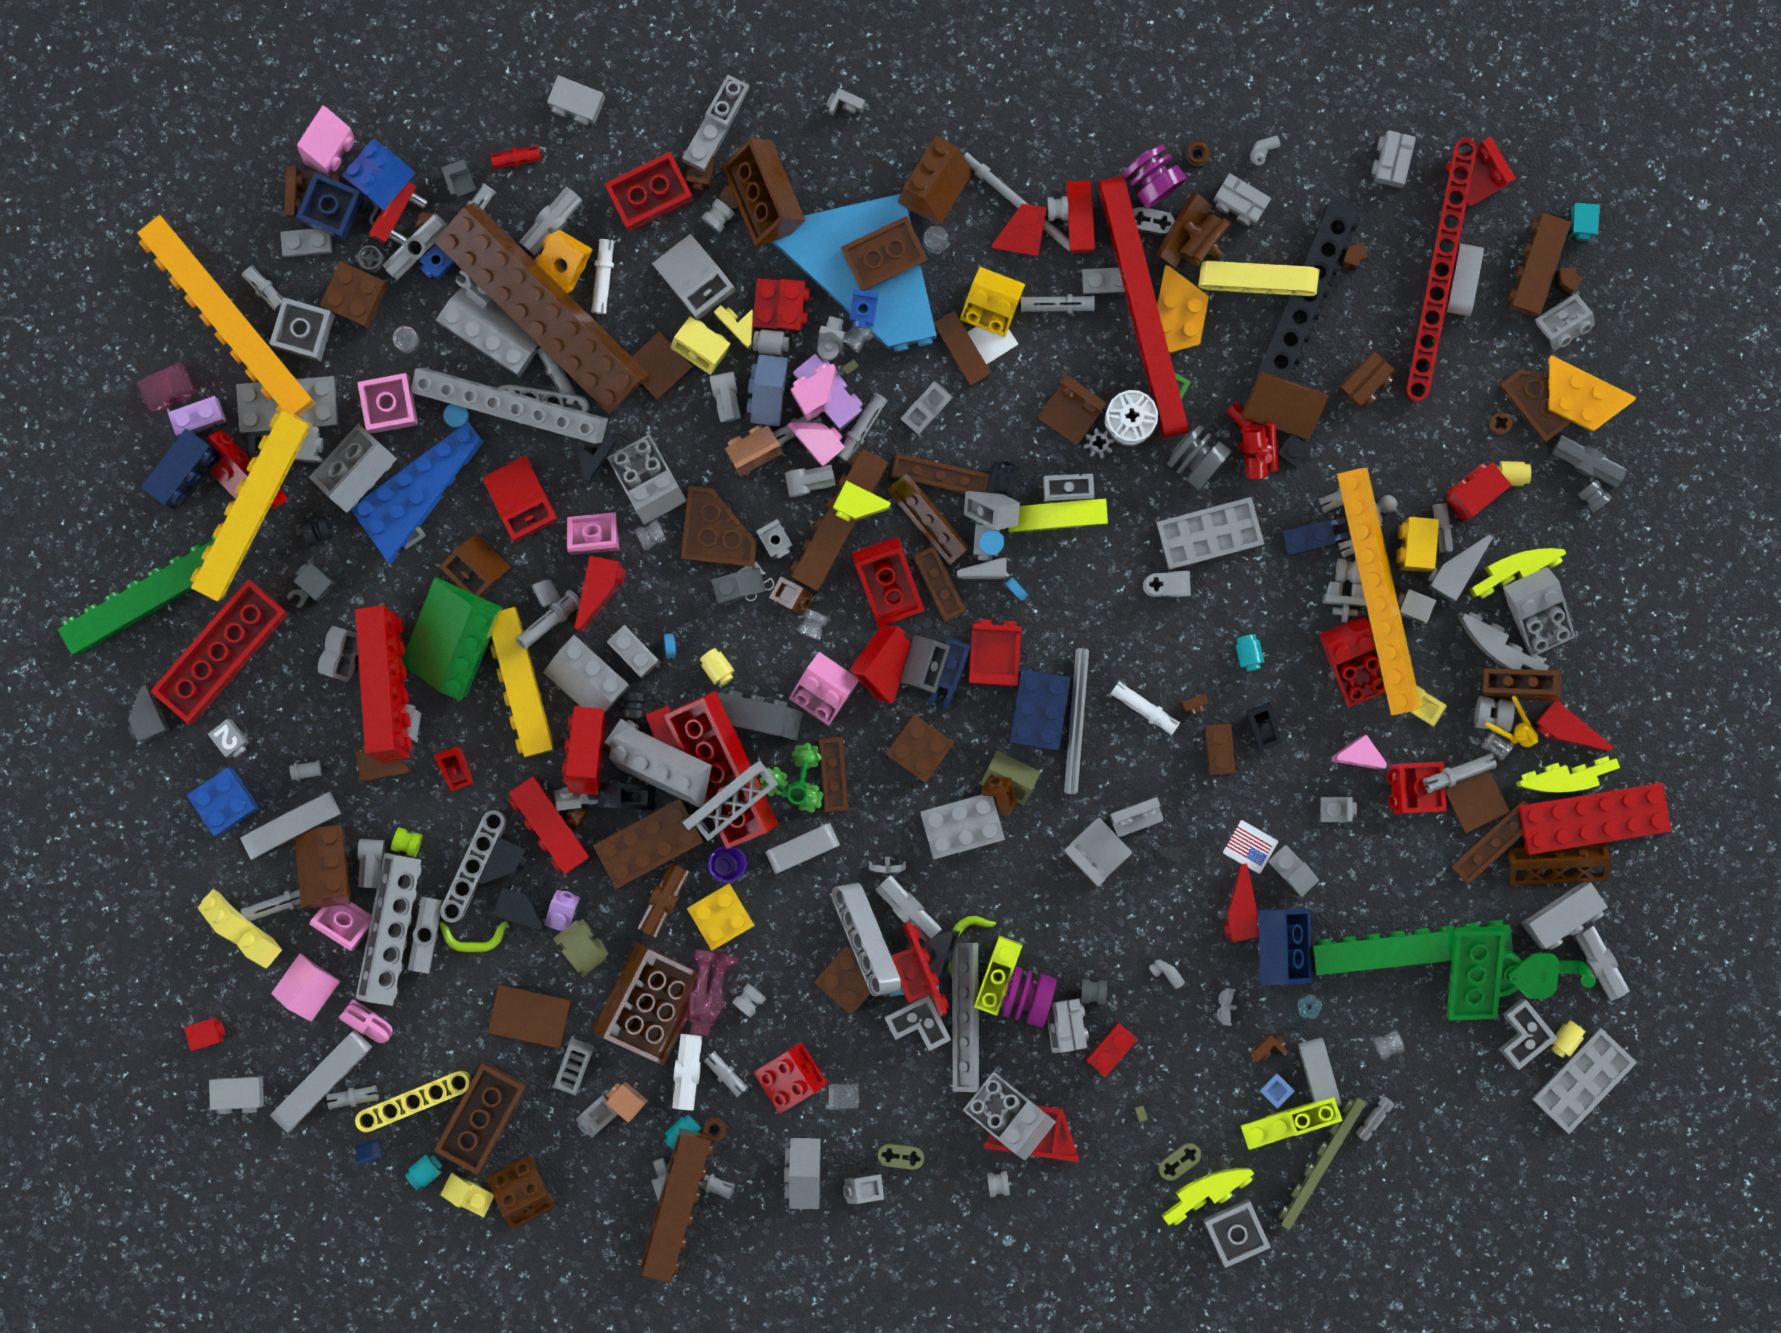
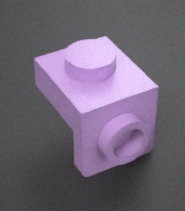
M557 890L550 903L544 925L559 931H563L571 925L580 897L568 891Z

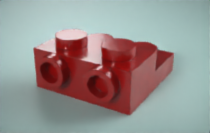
M757 278L752 327L801 333L802 326L807 325L808 312L803 311L804 302H809L810 288L806 287V282Z
M1444 762L1390 765L1391 769L1387 772V781L1389 784H1392V794L1388 798L1389 807L1393 809V814L1447 811L1445 787L1428 793L1426 788L1429 785L1424 787L1423 783L1424 778L1441 773L1444 769Z

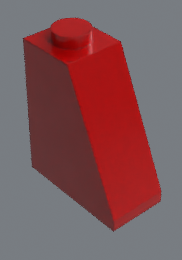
M882 625L849 669L877 701L892 704L895 700L911 645L910 641L905 637V632L895 625L893 627Z

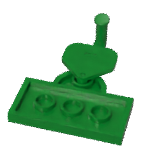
M1504 926L1455 928L1446 1016L1448 1020L1497 1019L1499 997L1508 996L1518 989L1529 999H1545L1551 997L1556 992L1558 974L1580 973L1582 977L1581 984L1587 988L1593 987L1596 979L1587 963L1583 960H1558L1552 953H1534L1522 961L1518 954L1504 949L1506 938Z

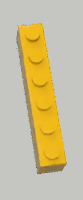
M512 607L501 611L492 633L494 644L490 645L493 658H498L500 668L496 669L500 683L504 682L506 687L503 697L506 706H511L513 715L509 716L512 729H517L519 739L515 740L519 754L523 753L524 757L528 758L553 751L555 748L528 648L526 650L521 648L515 639L523 632L518 609Z

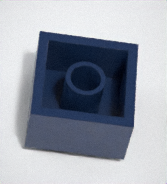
M314 173L296 218L302 224L345 241L364 196L357 189Z

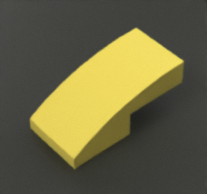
M1417 686L1421 708L1410 713L1434 727L1446 710L1447 705Z

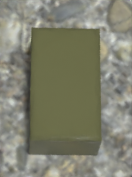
M853 359L843 366L842 369L848 375L858 368L859 365Z
M1144 1106L1135 1107L1139 1122L1148 1120Z

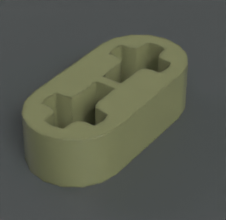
M888 1143L880 1147L878 1159L881 1164L887 1167L914 1170L923 1165L924 1154L920 1148L915 1146ZM887 1148H891L892 1153L900 1154V1158H891V1161L887 1162L886 1158L882 1156V1152H886ZM912 1151H915L921 1159L916 1161L915 1165H911L910 1160L902 1159V1155H911Z
M1193 1143L1181 1145L1160 1162L1158 1166L1160 1175L1168 1181L1177 1179L1200 1161V1149ZM1186 1148L1196 1150L1193 1154L1194 1160L1191 1161L1187 1158L1181 1162L1180 1159L1186 1154L1184 1151ZM1177 1161L1180 1163L1174 1168V1175L1170 1173L1164 1174L1163 1171L1166 1169L1164 1165L1166 1163L1170 1165Z

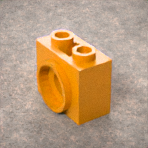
M558 230L546 236L542 243L544 247L542 254H539L534 261L568 294L573 291L593 249L563 231ZM561 259L566 261L567 269L562 267Z

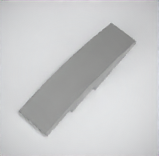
M328 792L255 829L240 839L252 860L297 836L309 832L340 815L341 812L331 792Z

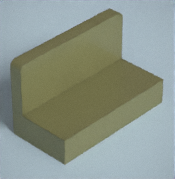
M996 751L980 784L984 786L988 777H1011L1017 803L1024 806L1036 784L1040 771L1000 751Z

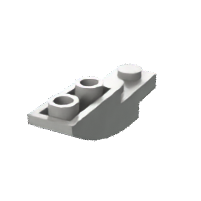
M730 75L726 76L705 114V119L685 152L682 162L704 173L710 160L717 153L749 89L748 84Z
M1469 612V615H1461L1459 620L1472 641L1489 658L1503 668L1521 669V667H1524L1528 670H1548L1549 666L1544 664L1545 659L1535 654L1528 656L1522 653L1523 648L1513 643L1506 645L1505 643L1509 635L1504 633L1505 629L1494 623L1491 626L1482 622L1483 618L1472 612Z

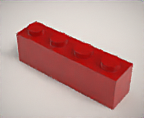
M535 776L509 793L512 797L509 800L510 804L516 812L521 810L526 817L523 820L524 824L530 832L535 830L540 838L537 840V843L544 852H550L554 858L551 860V863L558 873L563 871L564 874H568L591 858L571 827L568 826L560 811H557L555 804Z

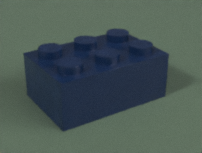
M185 428L141 488L171 509L179 508L188 497L186 493L191 487L195 488L202 480L201 474L205 468L209 469L217 460L215 455L218 451Z
M1021 670L1010 744L1059 751L1071 677Z
M1310 908L1258 910V951L1260 953L1259 976L1261 985L1312 983Z

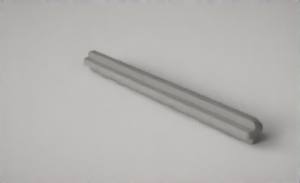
M1078 648L1075 652L1064 787L1066 794H1077L1089 659V650L1084 648Z

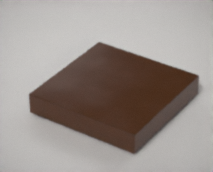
M660 331L632 356L649 373L648 377L641 384L657 401L693 368L683 356L670 348L671 343Z
M1489 770L1461 780L1455 786L1445 788L1446 797L1465 834L1510 812Z

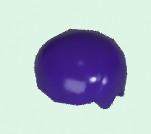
M721 846L710 854L707 866L709 874L716 881L731 883L738 880L745 873L747 861L745 854L738 847L733 846L726 849V846Z

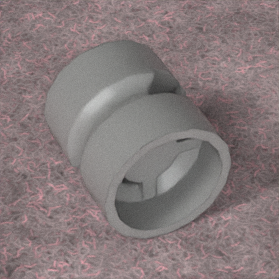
M1479 696L1475 708L1474 727L1490 729L1485 726V723L1489 722L1506 732H1510L1515 712L1513 700L1499 699L1498 702H1495L1491 697ZM1491 709H1494L1493 718H1490Z

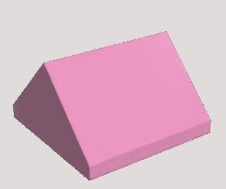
M616 512L567 517L568 553L570 555L620 550Z
M1367 735L1357 738L1333 755L1331 760L1333 762L1379 770L1385 769L1387 766L1386 761Z
M351 902V904L322 907L309 924L348 950L353 951L357 949L367 934L372 915Z
M300 953L271 994L287 1009L312 1022L341 981Z

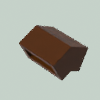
M1364 242L1348 247L1340 266L1355 271L1359 263L1365 262L1368 255Z
M1576 267L1560 268L1555 273L1557 288L1569 296L1576 291L1583 280L1582 277L1577 275Z

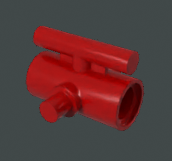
M1266 423V430L1262 425L1244 427L1242 429L1243 441L1238 444V448L1244 454L1245 476L1250 479H1261L1268 476V468L1271 472L1278 471L1275 423Z

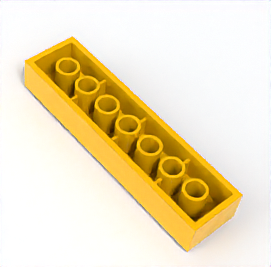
M286 410L278 414L275 413L269 425L272 427L270 434L264 435L258 446L261 450L259 456L252 458L247 467V471L250 472L247 479H242L235 491L239 494L236 501H230L224 512V515L227 516L225 522L219 523L213 533V537L216 538L213 545L206 547L201 559L205 560L202 567L196 568L190 578V581L193 582L192 589L217 602L224 598L312 427V423Z

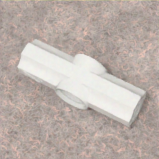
M681 1034L678 1060L675 1062L674 1069L675 1089L672 1108L694 1110L696 1085L699 1084L701 1069L699 1059L702 1036Z

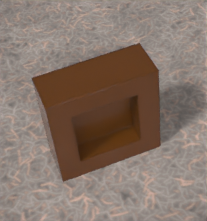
M1206 694L1184 701L1181 705L1184 712L1190 710L1192 715L1205 710L1204 705L1208 704L1209 701Z

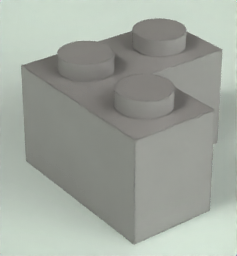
M929 995L884 1017L895 1040L916 1029L919 1030L929 1051L951 1040Z
M1520 999L1503 1013V1016L1518 1034L1500 1047L1499 1050L1515 1069L1520 1070L1558 1039L1526 999Z
M791 1138L790 1148L785 1149V1163H790L789 1167L784 1169V1182H789L785 1183V1198H789L790 1209H819L820 1139Z

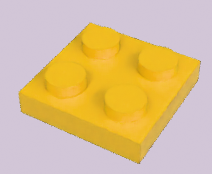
M730 883L687 908L711 951L755 926Z

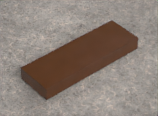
M1192 192L1155 255L1170 267L1176 268L1182 258L1179 251L1190 239L1188 236L1189 232L1183 227L1184 224L1190 220L1195 225L1200 226L1211 210L1212 205L1199 194Z
M955 311L934 322L936 330L970 387L992 374Z
M932 546L912 556L944 622L967 612L936 548Z
M843 737L818 739L819 752L822 756L820 765L824 812L849 811Z

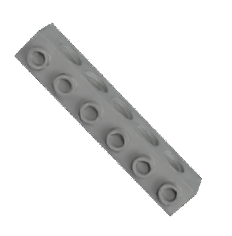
M384 853L356 999L393 1006V1001L397 996L398 976L402 971V955L407 946V930L412 920V904L417 894V879L421 874L420 859ZM402 876V883L398 886V879ZM397 900V908L393 910V904ZM390 925H393V930L389 934L388 929ZM386 949H388V955H387V957L384 959V957H383L384 951H385ZM383 973V980L379 983V976Z

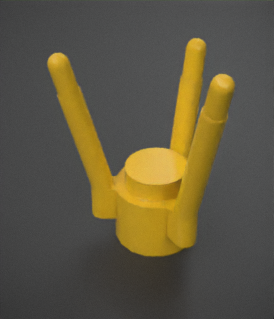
M1514 695L1512 700L1523 721L1515 727L1514 734L1512 735L1489 722H1486L1485 726L1510 739L1514 744L1519 742L1524 747H1530L1538 742V734L1531 727V722Z

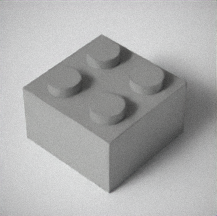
M283 297L269 344L275 349L321 362L335 315L329 310Z
M1248 1199L1203 1219L1225 1268L1271 1248Z

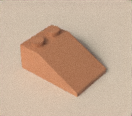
M762 424L749 431V436L743 439L741 436H738L728 442L729 446L725 450L739 476L783 454L778 440L768 425L765 427Z

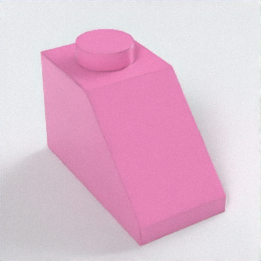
M790 422L787 425L814 459L822 466L827 464L845 448L840 442V439L843 437L834 427L829 429L823 423Z

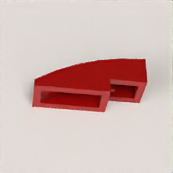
M1066 181L1069 253L1094 252L1091 182Z

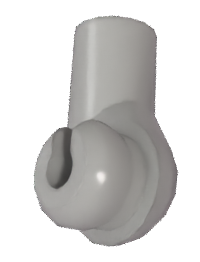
M1278 136L1262 139L1254 144L1250 153V160L1253 164L1258 166L1264 164L1268 150L1280 147Z
M1161 959L1155 960V963L1149 967L1155 977H1158L1163 972L1175 989L1180 988L1185 983L1176 968Z

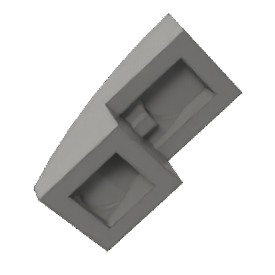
M934 381L900 419L919 435L950 402L953 396Z

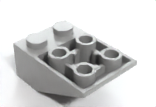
M691 234L652 263L696 320L701 319L735 292L732 283Z
M650 434L607 457L644 525L687 502Z
M1548 567L1503 587L1508 606L1530 656L1531 654L1538 655L1575 638L1560 582Z
M994 1071L963 1109L966 1114L1025 1161L1056 1123L1055 1120Z

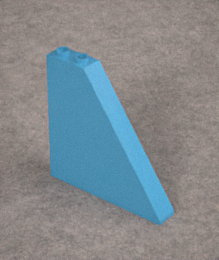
M900 194L805 215L806 221L791 235L772 243L850 314L854 289L860 290L840 247L905 216L908 217L909 221L910 218L908 209L897 203ZM920 265L866 291L878 293L879 295L874 326L868 325L867 330L886 348L899 352L909 349L908 345L918 343L919 347L930 345L933 343L932 340L936 339L937 335ZM861 305L858 310L861 313H866L868 307Z

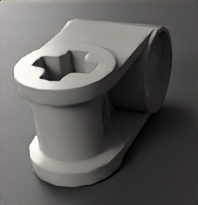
M1190 571L1151 574L1145 578L1143 590L1152 597L1191 596ZM1154 579H1156V583L1161 584V587L1157 588L1156 591H1154V587L1149 586V583L1153 582Z

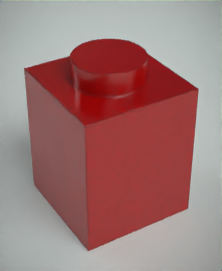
M217 1018L184 1027L191 1051L224 1041L222 1036H225V1029L222 1022H218Z

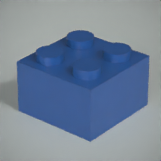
M372 139L365 146L359 156L342 174L354 188L361 191L365 197L383 211L415 175L399 157L375 139Z
M226 768L187 795L213 836H221L260 809L233 768Z

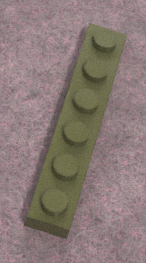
M1356 1096L1353 1100L1348 1099L1342 1109L1345 1112L1342 1117L1343 1121L1332 1125L1329 1131L1332 1134L1328 1142L1323 1141L1317 1150L1319 1157L1315 1163L1310 1162L1304 1172L1306 1178L1302 1185L1298 1183L1292 1191L1291 1196L1293 1200L1290 1205L1285 1204L1278 1215L1281 1226L1288 1230L1291 1229L1364 1108L1365 1101Z

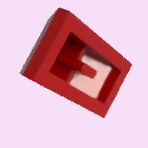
M455 747L434 755L451 792L474 784L461 747Z

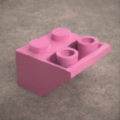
M825 363L814 370L815 375L808 379L804 376L793 383L794 387L791 389L792 396L807 420L829 408L837 375L834 364L828 366Z
M819 652L805 670L788 699L829 726L859 680Z

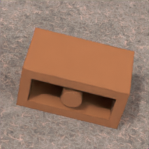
M624 1082L622 1085L619 1083L615 1084L606 1095L609 1098L606 1104L628 1123L648 1101L627 1082Z

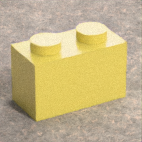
M689 317L674 336L670 348L711 375L726 356L731 343L721 334H716L708 329L703 322Z

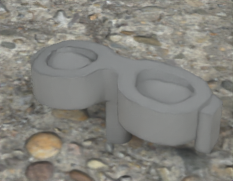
M885 857V866L873 865L869 861V870L874 872L894 873L906 869V861L902 865L890 866V857Z
M1226 988L1219 995L1221 1008L1217 1011V1018L1222 1022V1025L1232 1026L1230 1023V1010H1236L1237 1006L1230 1004L1236 989Z

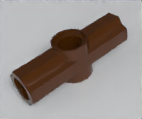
M672 862L670 863L660 885L656 886L648 902L649 906L639 923V930L657 938L667 916L672 913L680 897L679 893L690 871Z

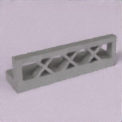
M758 761L686 819L683 824L688 830L696 826L707 841H709L777 786L778 783L762 762ZM759 774L769 784L765 789L755 787V777ZM739 790L749 791V802L738 801ZM723 803L733 805L732 816L721 815ZM706 817L716 819L715 830L712 832L703 822Z

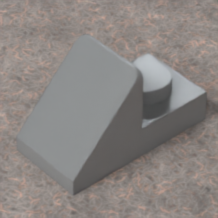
M1284 845L1267 861L1300 897L1304 896L1319 881L1308 865L1302 862L1287 845Z

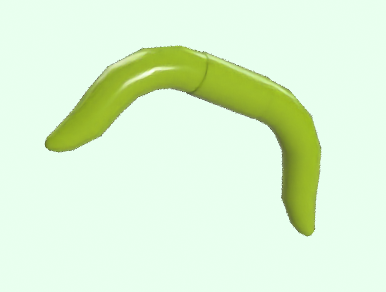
M968 916L960 920L952 930L960 931V936L964 929L970 925L992 927L996 925V922L979 916ZM951 959V961H950V965H949V968H948V971H949V973H950L951 976H952V959Z
M439 921L445 942L450 948L459 952H487L494 949L501 942L508 925L507 921L501 923L497 927L493 938L487 942H459L453 938L449 927L444 922Z

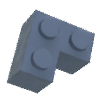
M759 354L757 364L752 365L748 393L752 394V398H748L747 413H751L750 423L780 426L788 358Z

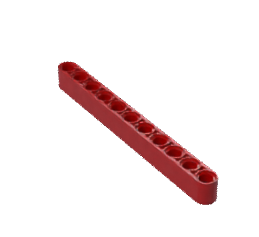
M1469 138L1459 140L1454 148L1407 386L1408 398L1415 403L1425 401L1430 391L1477 152L1475 142ZM1462 146H1468L1472 149V154L1464 157L1459 154L1458 150ZM1457 170H1464L1468 176L1465 180L1459 181L1454 177V173ZM1452 194H1460L1463 201L1455 205L1450 202L1449 197ZM1447 218H1455L1458 221V225L1453 229L1447 228L1444 224ZM1448 241L1453 244L1454 248L1451 252L1445 253L1440 250V244ZM1437 266H1446L1449 273L1444 277L1438 276L1435 273ZM1435 289H1439L1444 293V297L1439 301L1433 300L1430 296V293ZM1430 313H1435L1439 316V322L1434 325L1428 324L1425 317ZM1425 337H1430L1434 340L1435 344L1432 348L1426 349L1421 346V340ZM1420 361H1426L1430 365V369L1425 373H1421L1416 369V364ZM1421 385L1424 387L1425 393L1420 397H1416L1411 393L1412 387Z
M1123 175L1098 181L1099 193L1151 397L1158 411L1157 421L1161 435L1165 439L1188 433L1187 420L1126 181Z

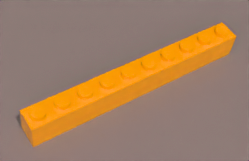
M158 215L137 232L142 238L139 244L147 253L152 251L157 258L153 261L162 272L166 269L172 275L169 278L171 283L177 290L183 288L187 293L184 297L193 309L197 306L202 311L199 317L208 327L213 325L216 328L217 332L214 335L224 346L226 343L230 345L233 350L229 353L238 364L242 361L248 367L245 373L253 382L258 380L263 387L260 391L269 401L272 398L276 401L278 406L275 409L278 413L286 410L301 417L316 405L161 215Z
M1368 468L1339 473L1337 477L1391 716L1415 711L1421 708V703Z

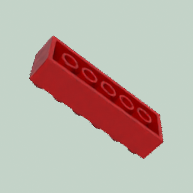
M247 580L150 692L187 724L193 725L290 613L253 581Z
M384 605L355 609L365 754L380 763L410 759V751H412V741L408 737V727L411 724L410 716L406 713V704L409 702V696L404 685V680L407 679V671L403 665L402 658L405 655V646L401 641V632H403L402 619Z
M716 691L681 705L663 715L679 749L712 765L705 804L751 767ZM755 777V787L761 788L757 777ZM739 790L738 801L749 802V791ZM764 795L720 831L719 834L726 849H729L763 835L779 824ZM723 803L721 815L732 816L733 805Z

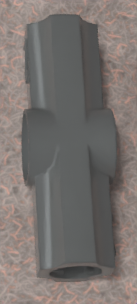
M1563 435L1559 437L1551 455L1574 466L1577 472L1591 478L1595 477L1614 488H1618L1627 471L1626 468L1605 458L1604 454L1589 446H1582Z

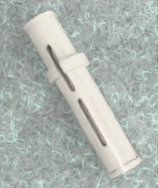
M599 239L597 261L594 262L596 275L591 308L592 313L606 314L610 273L611 268H614L612 255L615 241Z
M1120 681L1111 692L1112 696L1147 718L1150 724H1156L1171 736L1180 724L1179 721L1162 711V707H1156Z

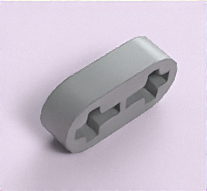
M1144 207L1133 209L1135 217L1138 213H1142L1144 219L1150 220V222L1142 221L1141 225H1137L1138 231L1167 235L1175 222L1173 216L1164 211L1146 209ZM1162 218H1167L1166 221L1170 223V226H1166L1165 230H1162L1159 224L1153 223V220L1161 221Z

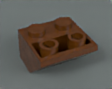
M477 534L459 546L439 566L461 589L481 598L511 569Z

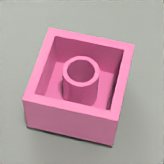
M406 373L357 382L365 428L370 434L418 425L413 393L410 392L411 380Z

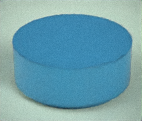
M449 404L444 410V420L453 428H459L469 419V413L465 407Z
M995 530L984 532L979 540L980 549L987 555L998 554L1004 546L1002 535Z
M1013 577L1006 582V586L1020 601H1023L1028 596V593Z
M664 634L666 659L676 657L673 634Z

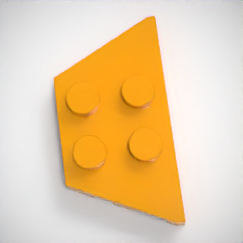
M1165 265L1157 306L1170 354L1200 345L1209 296L1170 266Z
M1552 355L1548 358V410L1592 432L1636 399L1635 396Z

